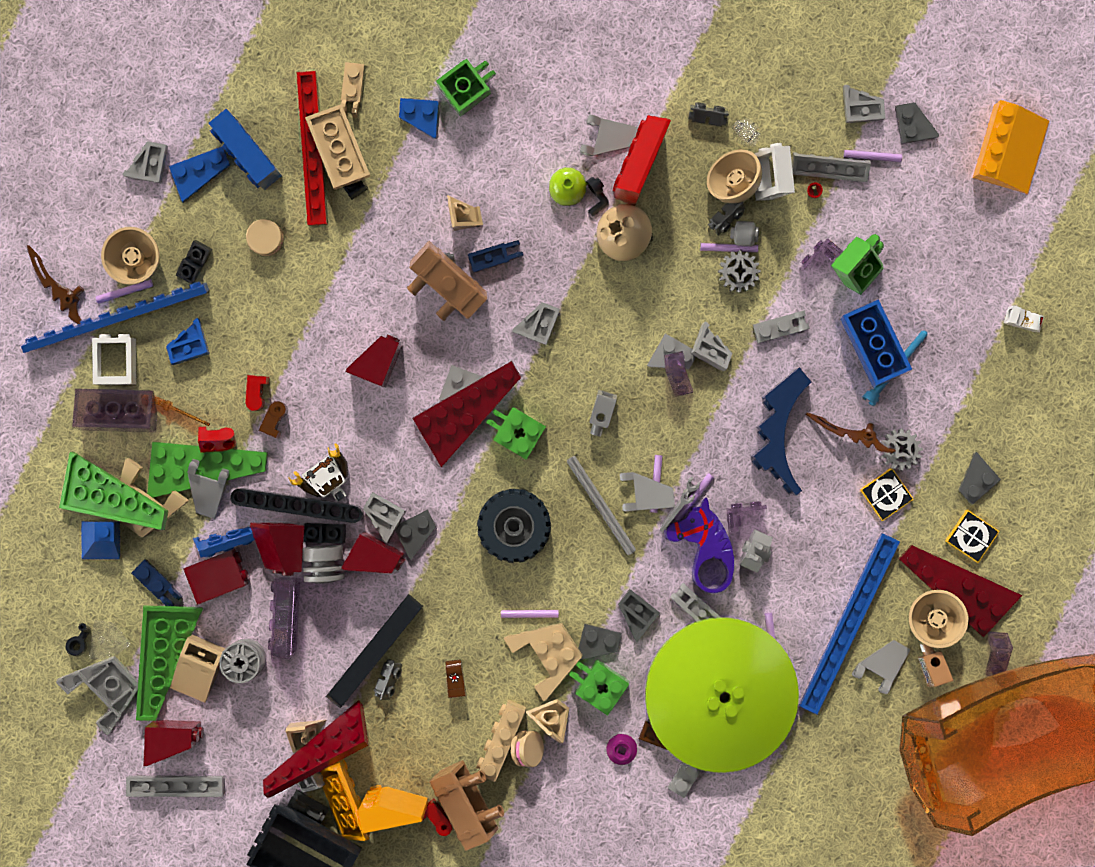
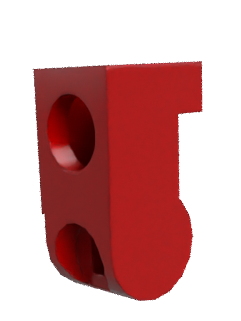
M247 375L245 404L249 410L260 411L265 405L263 385H269V377Z
M206 426L198 427L200 453L231 450L236 446L233 429L225 427L220 430H207Z
M433 798L428 802L423 820L428 817L434 824L436 832L441 836H447L452 831V824L444 809Z

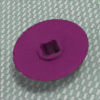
M617 734L607 743V756L615 764H629L637 755V744L631 736ZM619 747L626 748L624 754L617 752Z

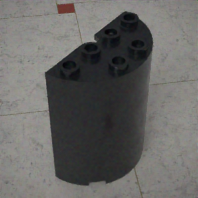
M280 802L279 805L274 804L269 818L266 819L261 831L263 833L259 832L254 841L257 845H252L247 854L250 858L246 865L249 867H332L271 833L272 827L333 860L342 867H352L362 847Z

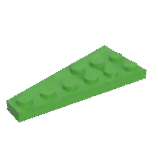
M152 442L147 494L154 498L171 494L172 491L179 492L191 489L187 472L189 464L193 459L200 462L196 474L218 481L221 470L227 469L229 470L227 480L265 472L268 452L231 449L200 453L199 446Z
M69 453L59 508L165 530L168 516L167 509L77 453Z
M143 605L136 721H156L167 691L172 683L181 651L187 638L192 635L203 607Z

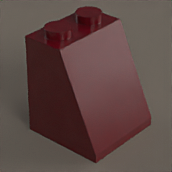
M387 334L386 338L380 336L347 367L345 372L386 388L403 345L399 343L400 340L391 335Z
M250 522V528L265 569H270L272 573L282 574L283 576H294V572H302L304 525L282 522Z
M363 532L359 534L341 569L392 574L395 570L401 569L406 560L403 558L405 553Z
M235 549L183 568L197 605L248 585V580H250L249 574L241 566L243 560L239 551L236 552Z
M156 720L145 727L143 766L152 765L191 749L203 738L204 728L201 727V721Z

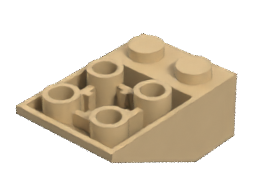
M195 635L188 637L179 656L170 688L206 703L220 670V657L226 648Z

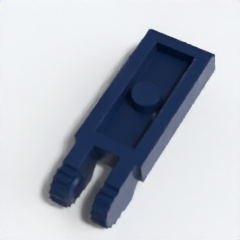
M519 240L506 244L501 243L467 254L473 273L523 257V252L508 255L506 249L515 248L520 245Z
M144 559L131 572L165 606H174L173 602L164 595L167 591L177 600L183 597L173 587V584L147 559Z

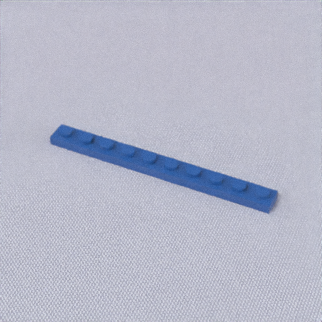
M200 281L190 284V288L185 290L182 287L171 291L172 294L166 296L164 293L153 297V300L146 302V299L134 303L135 306L130 308L127 305L117 308L115 313L104 312L99 314L97 319L92 320L89 317L81 320L78 325L74 326L73 323L61 327L62 330L57 332L54 329L43 333L44 336L39 338L36 335L25 339L26 342L21 345L23 353L205 294L209 291L207 282L203 284Z
M883 533L880 534L799 703L800 707L818 715L900 541Z

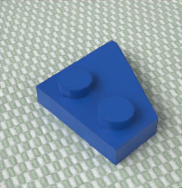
M400 98L399 118L436 139L439 101Z
M195 319L194 323L186 331L183 330L175 340H172L166 346L170 362L173 366L210 354L200 319Z

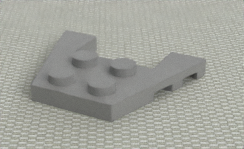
M115 656L60 677L56 681L67 694L84 682L106 704L110 710L99 718L96 724L107 736L138 690V680Z

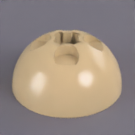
M734 150L724 154L709 170L707 176L709 192L716 199L725 203H740L749 199L758 190L762 180V167L759 159L748 150Z
M630 204L616 205L608 209L600 218L596 231L597 241L602 251L610 258L617 261H629L641 255L647 248L651 240L652 226L647 214L639 207Z
M123 227L111 233L105 240L101 251V260L107 274L117 282L138 284L148 280L155 273L160 261V252L156 241L149 233L137 227Z
M931 590L923 593L913 602L909 611V625L915 637L925 645L934 648H946L956 644L964 636L968 627V613L963 602L954 594L944 590Z

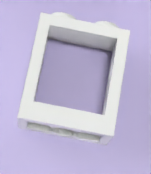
M782 143L771 144L770 148L758 149L759 152L755 153L762 167V180L758 190L755 192L756 200H774L795 193L790 146H782ZM770 156H772L775 178L774 187H772L771 185V175L769 166Z
M100 334L99 338H92L93 384L136 385V339L130 338V334H118V338H111L109 334ZM126 343V376L101 377V344Z

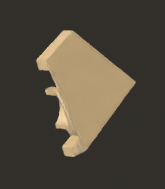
M447 195L454 231L483 225L480 206L473 207Z
M557 699L526 711L550 737L560 744L564 742L569 713L568 706Z
M326 720L290 723L286 727L285 732L292 752H297L319 734Z

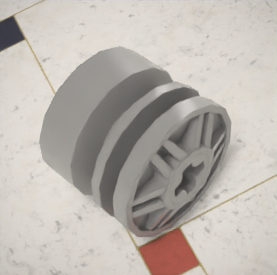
M328 545L326 548L323 546L303 548V561L312 563V566L303 568V572H312L310 575L303 576L304 582L326 584L344 579V573H335V571L343 570L341 569L342 565L335 564V561L343 559L342 545Z
M240 639L232 643L222 652L220 657L222 674L234 683H245L252 680L263 670L266 663V653L263 647L252 639ZM238 660L244 661L245 664H238Z

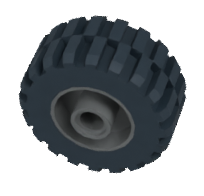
M508 489L493 495L482 507L477 520L478 537H480L483 547L488 550L491 556L497 557L500 561H508V563H521L535 557L536 554L543 550L551 531L550 516L544 503L536 495L523 489Z

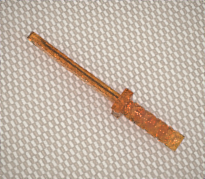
M147 391L141 393V398L160 405L165 411L172 409L206 426H210L209 422L172 406V401H166Z

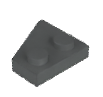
M915 102L895 106L902 144L939 137V133Z
M974 452L958 491L973 505L1001 479L977 452Z
M428 509L400 523L396 529V533L409 559L415 556L436 528V524Z
M631 589L627 591L618 603L635 641L638 642L660 612Z
M584 623L578 647L583 655L580 660L617 652L622 633Z

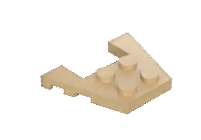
M130 458L125 460L120 481L167 509V518L188 503V499L177 491H172L165 504H160L134 485L143 467ZM120 521L142 538L155 530V528Z
M562 623L508 635L503 638L512 653L530 643L550 674L548 678L535 685V689L543 702L583 656Z

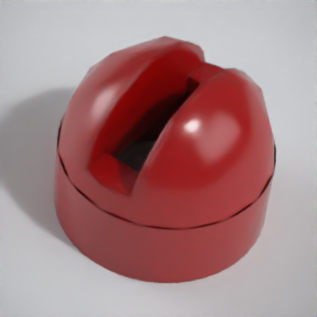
M814 182L808 186L807 193L811 198H819L823 193V188L821 184ZM813 186L817 188L818 195L816 196L814 195Z

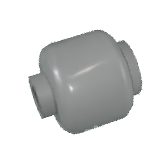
M738 221L735 227H731L730 238L734 239L735 245L751 247L755 242H758L759 227H756L754 222Z

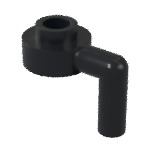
M591 177L586 181L588 188L600 201L588 210L592 217L609 204V200L603 193L602 188L604 185L598 177L596 179Z
M84 623L78 626L81 631L79 636L71 637L65 645L67 653L75 657L83 655L87 649L85 639L90 633L91 628ZM75 644H80L79 650L74 649Z

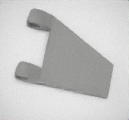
M589 115L586 121L587 124L599 126L595 147L582 145L580 153L595 156L628 148L633 138L636 137L638 127Z
M193 459L189 464L187 473L195 511L197 514L215 519L229 470L222 469L218 481L196 474L200 462Z
M634 472L620 474L621 481L634 480L636 503H624L622 506L623 511L675 507L672 487Z
M693 477L688 479L687 487L683 491L681 498L662 523L661 532L666 529L684 505L693 502L695 494L692 497H688L690 492L696 491L700 486V482L697 485L691 484Z
M893 640L858 663L852 672V676L861 679L865 668L884 678L878 691L888 694L910 649Z

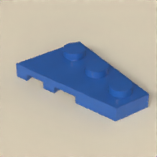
M219 147L170 165L169 168L181 201L184 203L205 184L229 167L230 163L225 149Z
M250 527L228 531L225 536L217 535V533L211 534L208 539L201 541L199 537L193 538L200 558H209L217 552L230 551L236 546L248 545L255 540Z

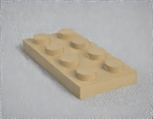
M342 104L305 117L334 190L370 177Z

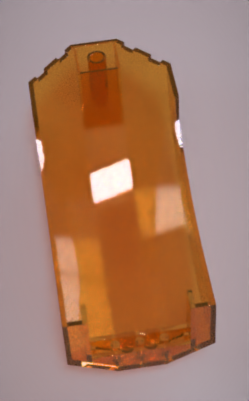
M1095 653L1044 661L985 677L949 691L902 716L900 754L908 782L935 828L974 836L1000 819L1035 801L1095 781Z

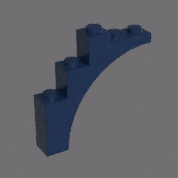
M800 367L796 368L762 397L764 407L768 411L772 410L773 413L757 426L759 429L757 434L762 440L765 441L767 439L768 442L751 456L754 459L752 463L758 470L766 471L771 468L770 473L776 480L780 478L784 483L783 489L789 495L792 493L796 496L802 490L791 474L785 454L784 442L786 423L790 411L799 395L812 383Z

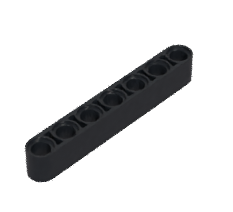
M248 488L235 489L230 495L234 505L348 523L359 522L364 517L362 507L347 503ZM240 491L245 495L243 502L237 499V494ZM258 494L264 497V503L262 505H259L256 502V497ZM277 497L283 500V506L281 508L275 505V499ZM296 500H299L302 503V509L300 511L294 508V502ZM314 503H318L321 506L320 513L313 511ZM333 506L339 507V516L332 514L331 509ZM352 509L359 511L358 519H353L350 516Z
M408 594L325 697L341 708L421 610L423 605Z

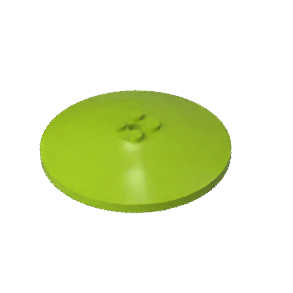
M729 617L699 620L673 634L654 657L645 685L647 715L661 743L682 762L700 770L718 773L743 770L769 757L782 744L790 732L796 717L799 700L796 672L783 647L775 638L758 626ZM724 692L730 695L727 702L720 701V695Z

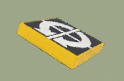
M891 468L860 489L881 521H884L914 500Z
M966 510L945 542L976 563H979L1000 531L969 510Z

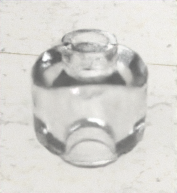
M749 118L736 121L732 127L734 130L733 138L744 147H753L761 138L760 127Z

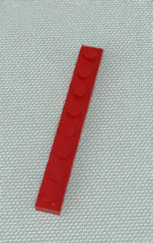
M296 72L307 225H328L323 161L305 118L320 112L317 72Z

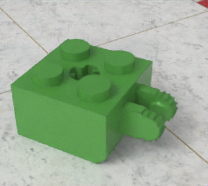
M465 59L436 80L438 88L460 117L491 95V91L486 83L496 75L495 71L488 72L482 78L479 75L480 72L488 67L489 63L487 61H483L474 68L468 59ZM460 86L468 87L466 90H461Z
M876 234L869 236L866 241L856 236L831 265L843 284L860 295L884 269L883 263L878 257L884 248V244L880 241L879 235Z
M512 407L508 416L494 409L492 413L505 421L502 426H499L493 420H487V424L499 430L493 440L527 460L546 426ZM523 428L525 436L519 437V439L516 438L515 430Z
M598 659L591 669L578 661L576 664L578 668L587 674L584 678L573 671L569 674L580 683L576 689V695L608 716L629 686V681ZM606 684V690L599 691L598 685Z

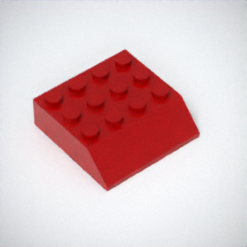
M648 115L646 120H641L636 137L633 138L629 153L622 164L620 174H618L612 190V192H615L614 198L630 205H636L670 125V119Z

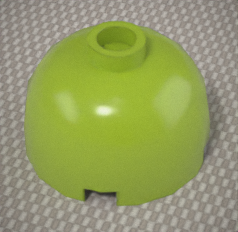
M564 167L552 175L549 181V192L556 203L562 206H572L578 204L583 199L587 184L580 171Z

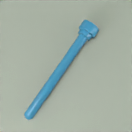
M921 331L904 351L907 359L910 358L927 337L926 331ZM889 382L866 391L862 398L865 401L868 399L870 401L869 404L875 406L879 401V394Z

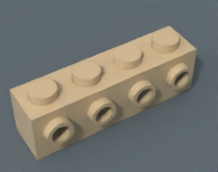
M508 700L506 705L502 704L499 711L501 718L499 722L495 721L491 730L494 733L491 740L487 739L483 749L486 751L484 758H479L476 766L479 769L478 771L482 770L485 773L486 779L496 782L526 710L525 706Z

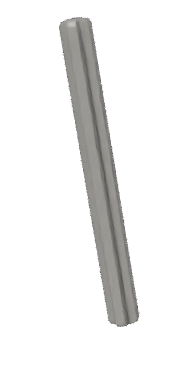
M572 456L567 460L568 465L626 554L631 555L636 551L635 547L577 458Z

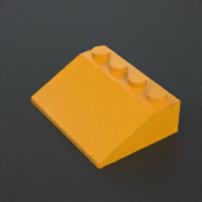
M1003 100L994 104L972 178L1028 194L1049 120L1019 105Z
M342 759L320 771L325 783L322 788L341 835L348 840L367 841L369 840L370 832H362L358 812L362 801L356 794L354 789L355 783L347 772V763Z
M381 785L370 787L358 809L362 832L368 833L422 822L429 802L428 798L390 787H382Z

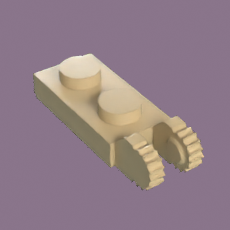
M345 62L341 104L346 114L347 102H352V116L357 118L359 103H361L365 65Z

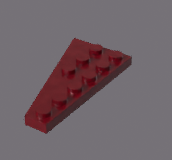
M513 361L412 418L440 467L449 460L521 379V375Z
M910 545L898 558L931 590H944L957 596L967 610L968 624L982 637H985L1023 596L913 545Z
M358 700L263 779V794L270 798L369 746L364 708L361 701Z

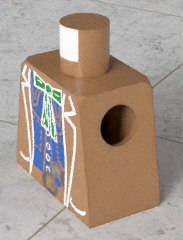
M924 643L920 644L923 656L918 657L927 686L936 687L952 682L953 678L942 652L934 651L933 647L927 646ZM932 658H934L937 667L931 665Z

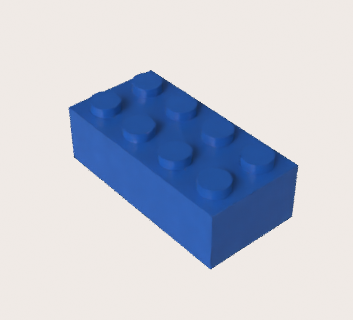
M227 108L208 123L212 127L210 132L221 144L224 143L222 147L233 159L237 158L234 162L245 173H249L247 178L257 188L261 187L266 190L282 177L280 172Z
M879 299L842 316L840 320L873 388L903 376L912 370Z

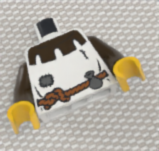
M334 444L336 448L334 451H331L328 447L329 456L301 476L297 471H294L297 478L292 480L288 477L290 483L297 485L304 492L316 497L322 496L324 498L332 494L337 502L346 497L347 495L341 486L347 482L348 462L340 452L338 444Z

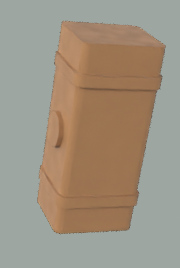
M428 241L410 260L409 268L418 276L407 286V289L416 296L428 284L447 301L436 312L437 316L443 321L455 309L469 319L487 300V291L431 241Z
M462 760L440 770L429 782L451 822L458 840L466 851L491 839L499 829L495 819L504 816V809L501 805L488 809L476 786L486 781L485 773L480 770L471 775Z

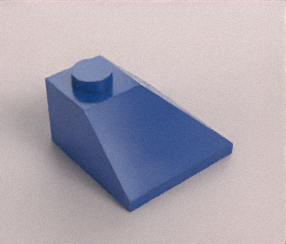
M81 521L82 559H120V521Z

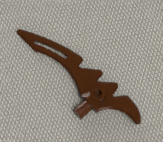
M27 245L30 260L44 288L51 286L52 300L60 299V310L69 309L68 317L73 322L80 324L82 319L77 311L80 300L78 296L85 290L79 285L72 291L57 283L46 271L41 257L30 245ZM35 257L37 258V261H38V263H39V266H40V268H41V270H42V272L44 273V275H45L46 278H44L43 275H42V273L40 272L39 267H38V265H37V263H36Z
M807 412L805 414L825 429L840 437H844L847 434L854 443H858L860 440L867 448H870L873 444L876 450L881 452L893 453L896 451L879 442L876 432H874V424L868 423L866 429L849 430L838 427L823 417Z

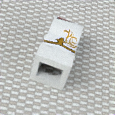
M1010 306L1008 307L1004 324L1033 332H1040L1044 316L1021 309V307Z

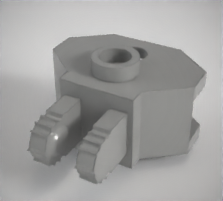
M754 529L749 540L743 545V554L739 565L758 573L764 562H768L771 556V551L769 550L773 537Z

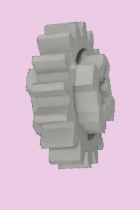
M741 250L737 252V255L731 252V258L725 256L724 260L726 262L719 264L723 267V269L718 270V273L723 274L719 280H725L723 286L729 285L730 291L737 288V293H740L743 288L746 292L748 291V285L750 287L755 286L753 280H759L756 274L761 272V270L756 269L759 262L754 263L755 256L749 258V252H746L744 255H742ZM735 260V265L727 268L728 264ZM744 261H746L750 265V267H747L744 264ZM738 267H740V270L744 271V273L740 275V278L739 274L735 272V270L738 269ZM728 276H731L735 280V283L732 282L728 278ZM751 276L749 281L743 284L744 277Z
M903 428L899 429L898 433L896 430H892L891 435H885L887 440L880 442L884 446L889 448L890 445L892 449L896 450L891 454L884 452L881 458L887 459L886 465L892 464L891 469H895L897 466L899 471L903 470L904 466L906 469H910L911 464H917L915 459L922 457L918 454L919 451L923 450V448L918 447L921 441L915 440L916 434L910 435L911 430H907L905 433ZM896 437H903L906 439L904 441H900L899 439H896ZM900 446L904 447L902 453H899ZM902 458L906 462H898L896 459Z

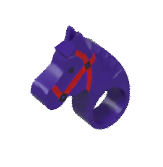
M704 498L700 507L691 508V511L684 519L670 523L666 527L664 534L666 539L671 542H678L684 539L687 542L697 543L698 548L692 567V579L695 585L702 591L719 593L725 590L732 581L734 554L730 539L721 521L710 510L708 498ZM714 557L719 559L724 565L726 577L720 586L709 589L700 582L698 571L704 561Z

